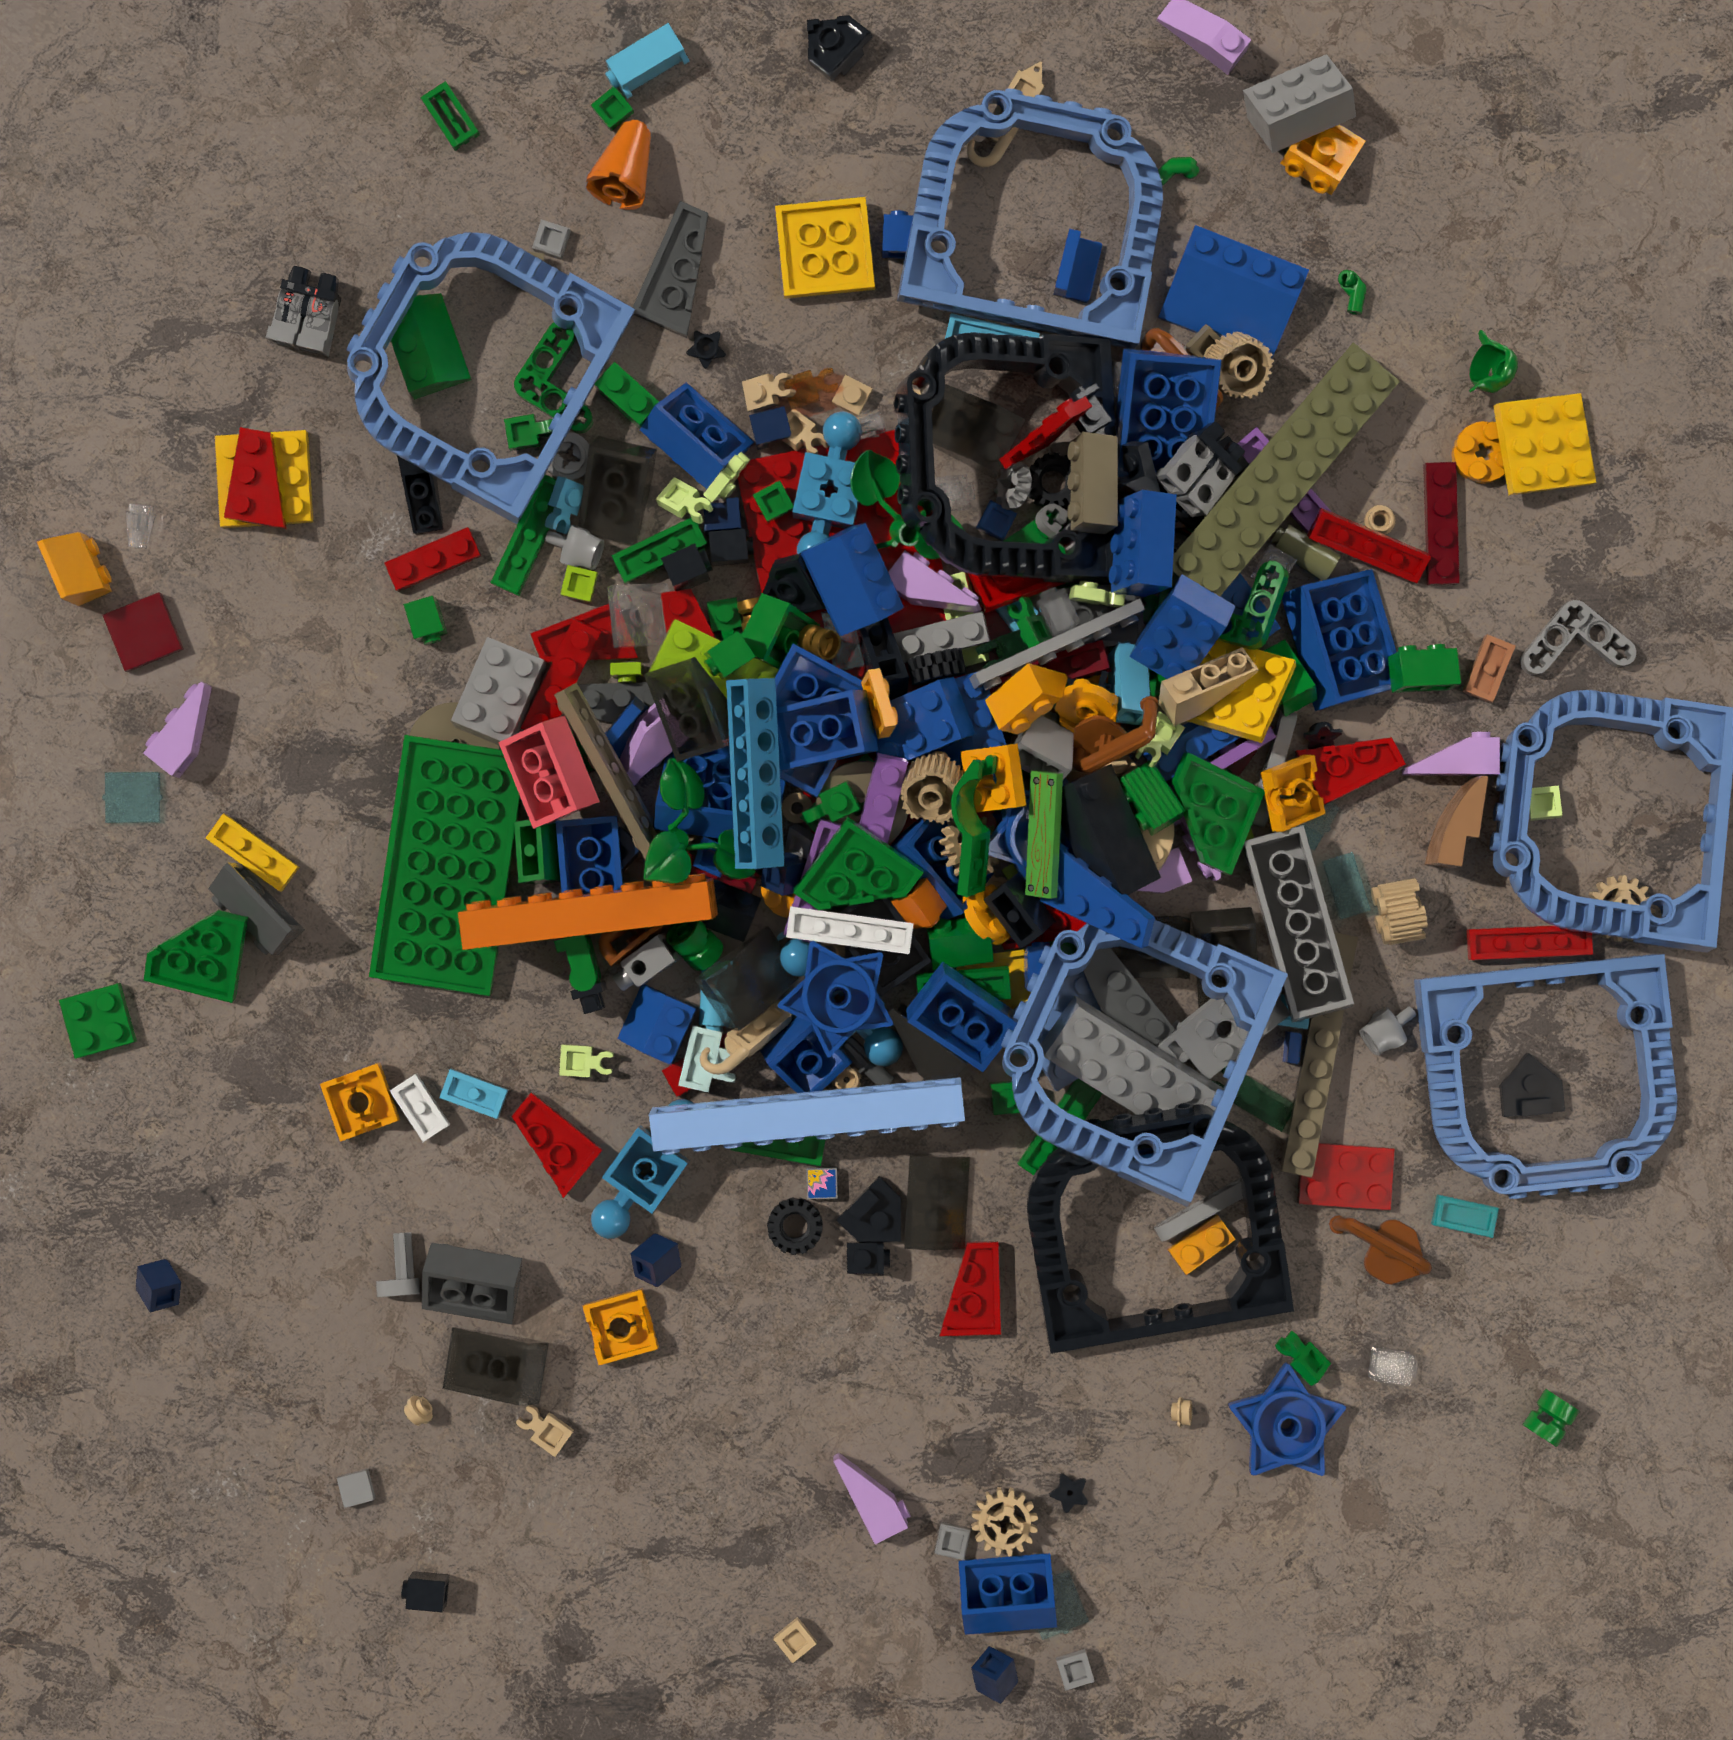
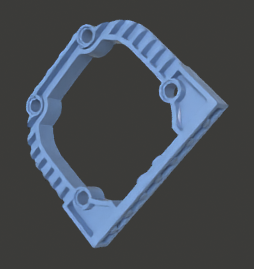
M1011 88L1005 89V91L993 90L984 97L981 105L963 109L946 120L933 135L923 160L897 301L1065 336L1111 339V345L1134 349L1140 342L1152 272L1150 271L1162 211L1163 187L1155 162L1144 150V146L1135 138L1130 137V123L1124 117L1114 115L1111 110L1106 108L1086 109L1082 108V104L1066 101L1064 104L1053 102V99L1049 96H1025L1022 91ZM988 105H999L1002 109V114H992L988 109ZM1013 127L1088 143L1091 152L1098 159L1120 166L1129 186V210L1118 266L1112 267L1101 279L1100 292L1102 296L1084 307L1079 313L1078 319L1044 312L1045 308L1037 305H1027V308L1015 306V302L1008 299H997V302L962 295L964 282L957 274L950 260L956 247V241L953 234L944 229L955 163L960 150L974 136L998 138L1007 134ZM1107 130H1117L1120 134V140H1112L1108 136ZM934 241L943 242L946 246V252H935L932 249L931 243ZM1119 278L1123 282L1124 289H1114L1111 286L1110 279Z
M465 232L443 238L436 242L434 246L425 242L417 243L409 249L405 258L399 256L392 269V273L395 274L390 284L384 282L377 295V299L380 300L375 310L370 308L362 321V325L365 326L360 336L355 334L347 347V351L350 352L347 359V371L350 379L355 383L354 393L358 414L369 434L384 448L452 485L451 488L509 521L518 524L592 391L594 383L598 380L632 319L635 309L572 273L566 275L524 249L492 234ZM419 257H425L430 260L431 264L427 267H420L415 263V260ZM477 267L486 270L550 305L553 308L552 319L554 323L563 329L572 328L580 346L582 357L591 362L577 389L573 387L569 389L563 401L567 405L563 414L556 413L548 428L553 432L538 459L527 453L506 459H496L494 453L483 447L475 448L469 454L464 453L407 422L390 408L381 391L388 375V357L385 352L387 346L419 290H430L437 287L451 268ZM570 305L575 309L576 313L571 316L565 315L560 310V307ZM364 360L370 363L372 367L366 372H361L354 365L358 361ZM477 460H482L488 464L489 469L485 472H478L473 468L472 464Z
M1596 690L1571 691L1547 701L1532 715L1528 722L1518 725L1507 736L1506 743H1502L1500 748V761L1503 762V770L1498 775L1496 781V791H1500L1499 803H1495L1493 810V821H1497L1496 832H1493L1491 835L1489 846L1490 850L1494 851L1493 866L1496 872L1501 876L1509 877L1515 894L1518 895L1531 913L1544 922L1559 928L1628 938L1638 943L1705 953L1717 948L1733 775V707L1664 698L1661 701ZM1567 725H1594L1654 735V741L1662 750L1674 751L1679 748L1693 761L1699 771L1711 772L1709 803L1705 805L1703 811V821L1707 822L1706 833L1702 835L1700 850L1704 852L1701 884L1692 886L1674 900L1665 894H1655L1642 901L1639 905L1575 896L1556 889L1539 873V849L1535 842L1527 836L1534 766L1550 750L1554 731ZM1668 727H1672L1675 730H1677L1679 735L1678 739H1675L1669 735ZM1524 735L1528 737L1530 747L1523 746L1519 742L1518 736ZM1506 853H1512L1516 856L1518 860L1517 866H1512L1506 861ZM1651 905H1656L1660 908L1661 918L1652 915Z
M1157 920L1154 921L1148 946L1142 949L1088 923L1077 932L1073 930L1062 931L1055 938L1052 947L1045 946L1039 959V963L1044 964L1040 974L1033 973L1026 988L1031 994L1026 1003L1020 1001L1013 1017L1018 1020L1014 1031L1007 1030L1001 1044L1002 1047L1006 1048L1002 1066L1005 1073L1012 1077V1091L1016 1106L1027 1125L1045 1141L1118 1173L1117 1176L1188 1207L1288 974L1218 944L1214 946ZM1063 943H1072L1075 945L1077 952L1071 955L1065 954L1060 946ZM1118 946L1138 950L1201 978L1202 990L1205 995L1215 1000L1224 999L1234 1017L1236 1026L1248 1031L1236 1061L1230 1059L1223 1077L1228 1080L1224 1089L1218 1088L1213 1097L1211 1106L1216 1108L1203 1139L1191 1134L1173 1142L1162 1143L1154 1134L1142 1133L1131 1141L1067 1113L1051 1102L1040 1086L1038 1078L1041 1074L1045 1057L1043 1048L1038 1042L1066 977L1077 975L1084 971L1089 965L1095 950ZM1220 975L1226 980L1227 985L1222 988L1213 985L1211 977ZM1014 1054H1022L1027 1059V1064L1023 1067H1016L1010 1062V1057ZM1140 1144L1150 1145L1154 1152L1153 1157H1141L1137 1147Z
M1665 954L1414 979L1421 1049L1425 1054L1431 1117L1436 1138L1451 1161L1464 1171L1482 1178L1483 1184L1488 1189L1499 1194H1508L1510 1199L1527 1197V1192L1539 1191V1195L1558 1194L1557 1189L1569 1188V1192L1588 1191L1589 1185L1598 1184L1600 1189L1618 1188V1182L1631 1181L1638 1177L1642 1168L1641 1162L1655 1154L1668 1138L1677 1114V1092L1669 1028H1673ZM1597 974L1598 985L1608 991L1620 1004L1617 1010L1618 1022L1622 1027L1633 1030L1641 1103L1640 1115L1628 1138L1614 1139L1604 1143L1598 1149L1595 1157L1523 1164L1519 1159L1506 1153H1485L1473 1139L1466 1119L1460 1066V1050L1467 1047L1472 1040L1471 1027L1466 1022L1472 1011L1484 998L1483 985L1515 982L1516 988L1535 986L1534 980L1546 979V984L1565 983V977ZM1635 1007H1638L1642 1013V1017L1637 1023H1634L1630 1017L1631 1011ZM1452 1026H1456L1460 1031V1037L1454 1043L1450 1042L1447 1037V1032ZM1621 1157H1625L1628 1166L1624 1172L1620 1173L1616 1167L1617 1162ZM1503 1169L1507 1175L1506 1181L1502 1185L1497 1186L1494 1176L1496 1172Z

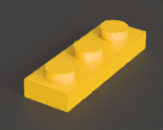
M223 813L206 836L208 841L279 892L285 889L300 868L227 814Z

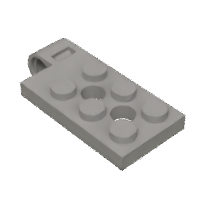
M1279 997L1262 1037L1290 1016L1289 1010ZM1210 999L1181 1023L1178 1020L1172 1024L1175 1031L1159 1042L1156 1047L1182 1063L1190 1059L1203 1076L1211 1079L1228 1065L1230 1059L1234 1060L1238 1057L1248 1031L1236 1026L1234 1017L1224 999ZM1222 1021L1231 1022V1030L1226 1035L1217 1034V1026Z

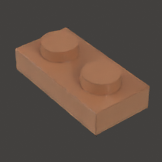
M1485 635L1462 692L1492 703L1515 645L1491 635Z

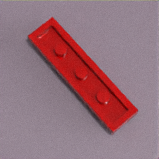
M1320 508L1307 534L1309 539L1416 584L1431 559L1430 554L1323 508Z
M573 618L521 729L526 730L541 722L561 716L562 713L558 708L557 699L554 695L577 683L601 633L600 630Z
M1557 926L1467 929L1468 960L1593 955L1592 933L1568 930Z

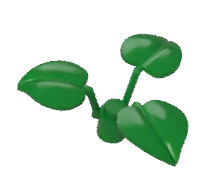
M872 450L864 451L852 469L850 479L851 491L856 500L864 506H870L879 501V504L894 518L889 530L892 539L877 543V549L889 546L896 547L900 543L905 546H914L917 552L925 558H940L931 545H927L920 530L909 528L901 515L897 514L884 500V498L894 495L899 487L900 474L896 471V465L887 457L879 455ZM922 510L920 514L926 517L925 510ZM951 515L953 523L964 530L959 521Z
M675 758L668 759L667 766L660 779L661 796L671 809H682V812L673 823L668 825V831L657 834L652 840L645 860L644 880L667 884L681 883L688 878L691 870V859L687 851L709 848L716 850L713 862L718 871L723 875L733 879H745L755 873V869H735L733 829L721 832L718 837V844L715 842L688 844L689 838L687 833L678 829L677 826L688 815L689 809L695 810L703 805L704 786L698 774L688 764Z

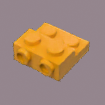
M1339 124L1291 145L1280 164L1285 166V170L1290 176H1301L1309 181L1312 189L1317 193L1332 195L1366 141Z

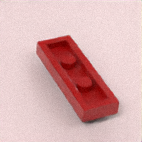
M466 527L384 562L396 591L399 592L481 557V553L470 528Z

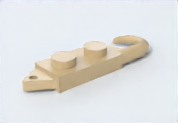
M1042 62L1024 71L1018 70L1007 89L1020 90L1023 92V95L1030 97L1040 95L1045 86L1042 84ZM997 105L992 114H1002L1001 107ZM1013 127L1007 134L998 138L990 137L996 144L987 157H980L975 153V140L971 139L967 145L969 159L979 167L995 165L1004 155L1019 128Z
M768 998L727 1033L725 1049L730 1056L722 1063H710L707 1059L710 1048L706 1047L700 1055V1063L704 1070L717 1075L733 1070L744 1059L754 1055L792 1022V1014L780 1009L777 1005L782 999L771 1000Z

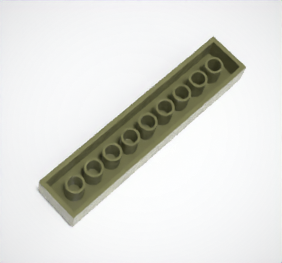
M1353 342L1174 553L1172 587L1181 574L1216 595L1221 596L1400 381Z

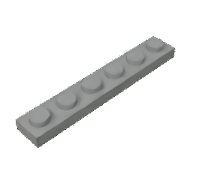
M1137 599L980 670L969 679L974 689L981 686L985 690L991 689L1002 683L1001 677L1010 673L1014 676L1028 663L1032 664L1038 661L1040 665L1046 664L1056 659L1055 653L1066 648L1067 653L1084 646L1082 640L1093 636L1096 641L1111 634L1110 628L1120 624L1122 628H1125L1139 621L1137 615L1143 612L1145 608L1141 600Z

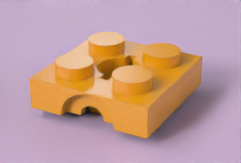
M1018 743L960 751L964 773L973 760L982 761L988 755L997 756L995 773L997 782L995 784L993 774L986 775L979 781L974 795L976 812L1026 806Z
M1302 755L1261 772L1272 831L1284 832L1325 814L1323 798L1319 797L1318 792L1312 786V782L1316 780L1314 772H1317L1314 755ZM1280 795H1293L1292 798H1280Z
M376 1063L320 1084L340 1142L400 1120L381 1063ZM356 1092H361L368 1098L369 1104L364 1114L363 1112L356 1111L351 1105L352 1096Z
M643 1288L586 1303L582 1306L586 1322L589 1324L598 1366L659 1348ZM616 1318H624L629 1323L636 1321V1324L630 1327V1332L625 1336H618L613 1331L607 1332V1329L611 1327L612 1320Z

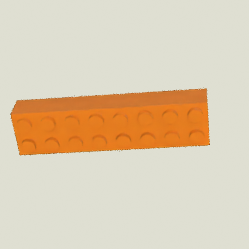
M705 873L689 875L686 880L678 884L652 881V886H644L643 881H636L621 885L620 890H613V885H604L590 889L588 894H583L582 889H572L560 892L559 897L552 898V893L548 892L534 894L528 897V901L523 902L521 901V896L497 900V905H491L490 900L476 901L466 904V910L458 912L462 950L710 920L718 915L714 879H706Z

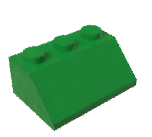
M442 294L417 295L391 339L408 392L414 400L472 380Z

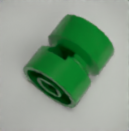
M702 921L672 924L666 934L667 943L695 971H703L717 962L723 951V943L711 930L706 929V925Z
M1545 1388L1536 1402L1539 1407L1538 1410H1531L1522 1425L1555 1447H1558L1566 1435L1564 1427L1566 1425L1571 1426L1580 1411ZM1552 1416L1554 1420L1551 1421L1549 1424H1546L1548 1422V1417Z

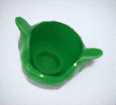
M1479 330L1478 335L1482 346L1478 349L1471 362L1469 376L1474 386L1470 388L1469 392H1473L1476 389L1487 393H1495L1509 385L1514 379L1518 369V358L1513 350L1488 338L1483 330ZM1492 368V376H1489L1488 374Z

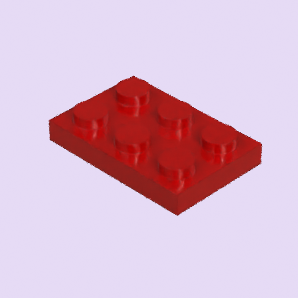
M1319 1143L1312 1178L1299 1175L1297 1203L1391 1210L1395 1149Z

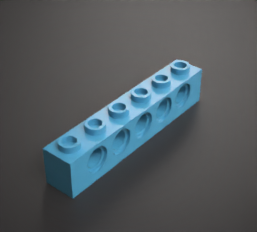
M775 678L726 680L735 869L784 866Z

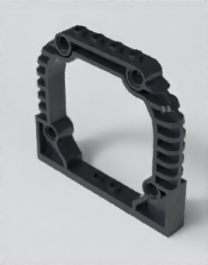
M971 332L956 334L937 343L923 357L916 370L900 382L893 401L894 412L897 413L898 420L895 428V441L899 443L896 471L900 474V486L897 492V500L901 504L902 518L905 524L911 529L920 530L927 545H931L943 561L965 573L977 576L1043 579V582L1079 584L1080 581H1088L1099 585H1111L1109 582V571L1113 563V553L1110 549V543L1114 535V529L1105 535L1078 532L1076 534L1071 530H1062L1045 541V543L989 541L969 535L954 524L951 519L949 498L941 488L935 485L932 409L940 403L944 396L945 375L956 370L982 369L1033 374L1034 380L1042 388L1051 389L1058 385L1069 395L1082 385L1088 388L1097 383L1100 389L1096 392L1095 397L1112 421L1097 431L1096 434L1116 436L1111 339L1042 334L1039 338L1029 336ZM1049 365L1055 369L1056 374L1051 371ZM912 384L919 388L921 395L913 390ZM918 506L924 508L926 517L919 513ZM1059 544L1065 548V554L1060 551Z
M1181 1103L1169 1110L1151 1108L1144 1111V1114L1132 1116L1131 1114L1123 1113L1115 1115L1110 1120L1089 1119L1086 1121L1131 1141L1142 1133H1151L1157 1136L1162 1143L1182 1139L1191 1134L1203 1139L1208 1125L1204 1128H1196L1195 1126L1202 1119L1211 1120L1214 1111L1204 1104ZM1225 1121L1213 1149V1152L1223 1151L1237 1166L1247 1223V1238L1242 1239L1238 1243L1235 1251L1240 1267L1233 1279L1225 1287L1226 1299L1193 1305L1180 1303L1175 1305L1174 1308L1164 1310L1151 1308L1141 1314L1107 1319L1105 1309L1088 1298V1291L1082 1274L1075 1269H1068L1060 1221L1061 1196L1071 1177L1092 1172L1100 1165L1060 1147L1048 1155L1045 1162L1035 1172L1027 1195V1217L1047 1341L1051 1354L1294 1312L1272 1167L1264 1149L1253 1136L1235 1124ZM1140 1144L1137 1147V1150L1151 1148V1146L1148 1144ZM1250 1254H1260L1259 1257L1253 1261L1247 1260ZM1069 1285L1078 1286L1073 1292L1064 1291Z

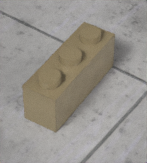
M1082 432L1071 441L1068 447L1071 472L1068 476L1067 484L1068 489L1071 490V502L1068 506L1067 515L1068 519L1071 520V531L1105 535L1118 526L1117 436Z

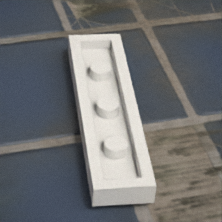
M790 906L786 937L909 954L914 923Z

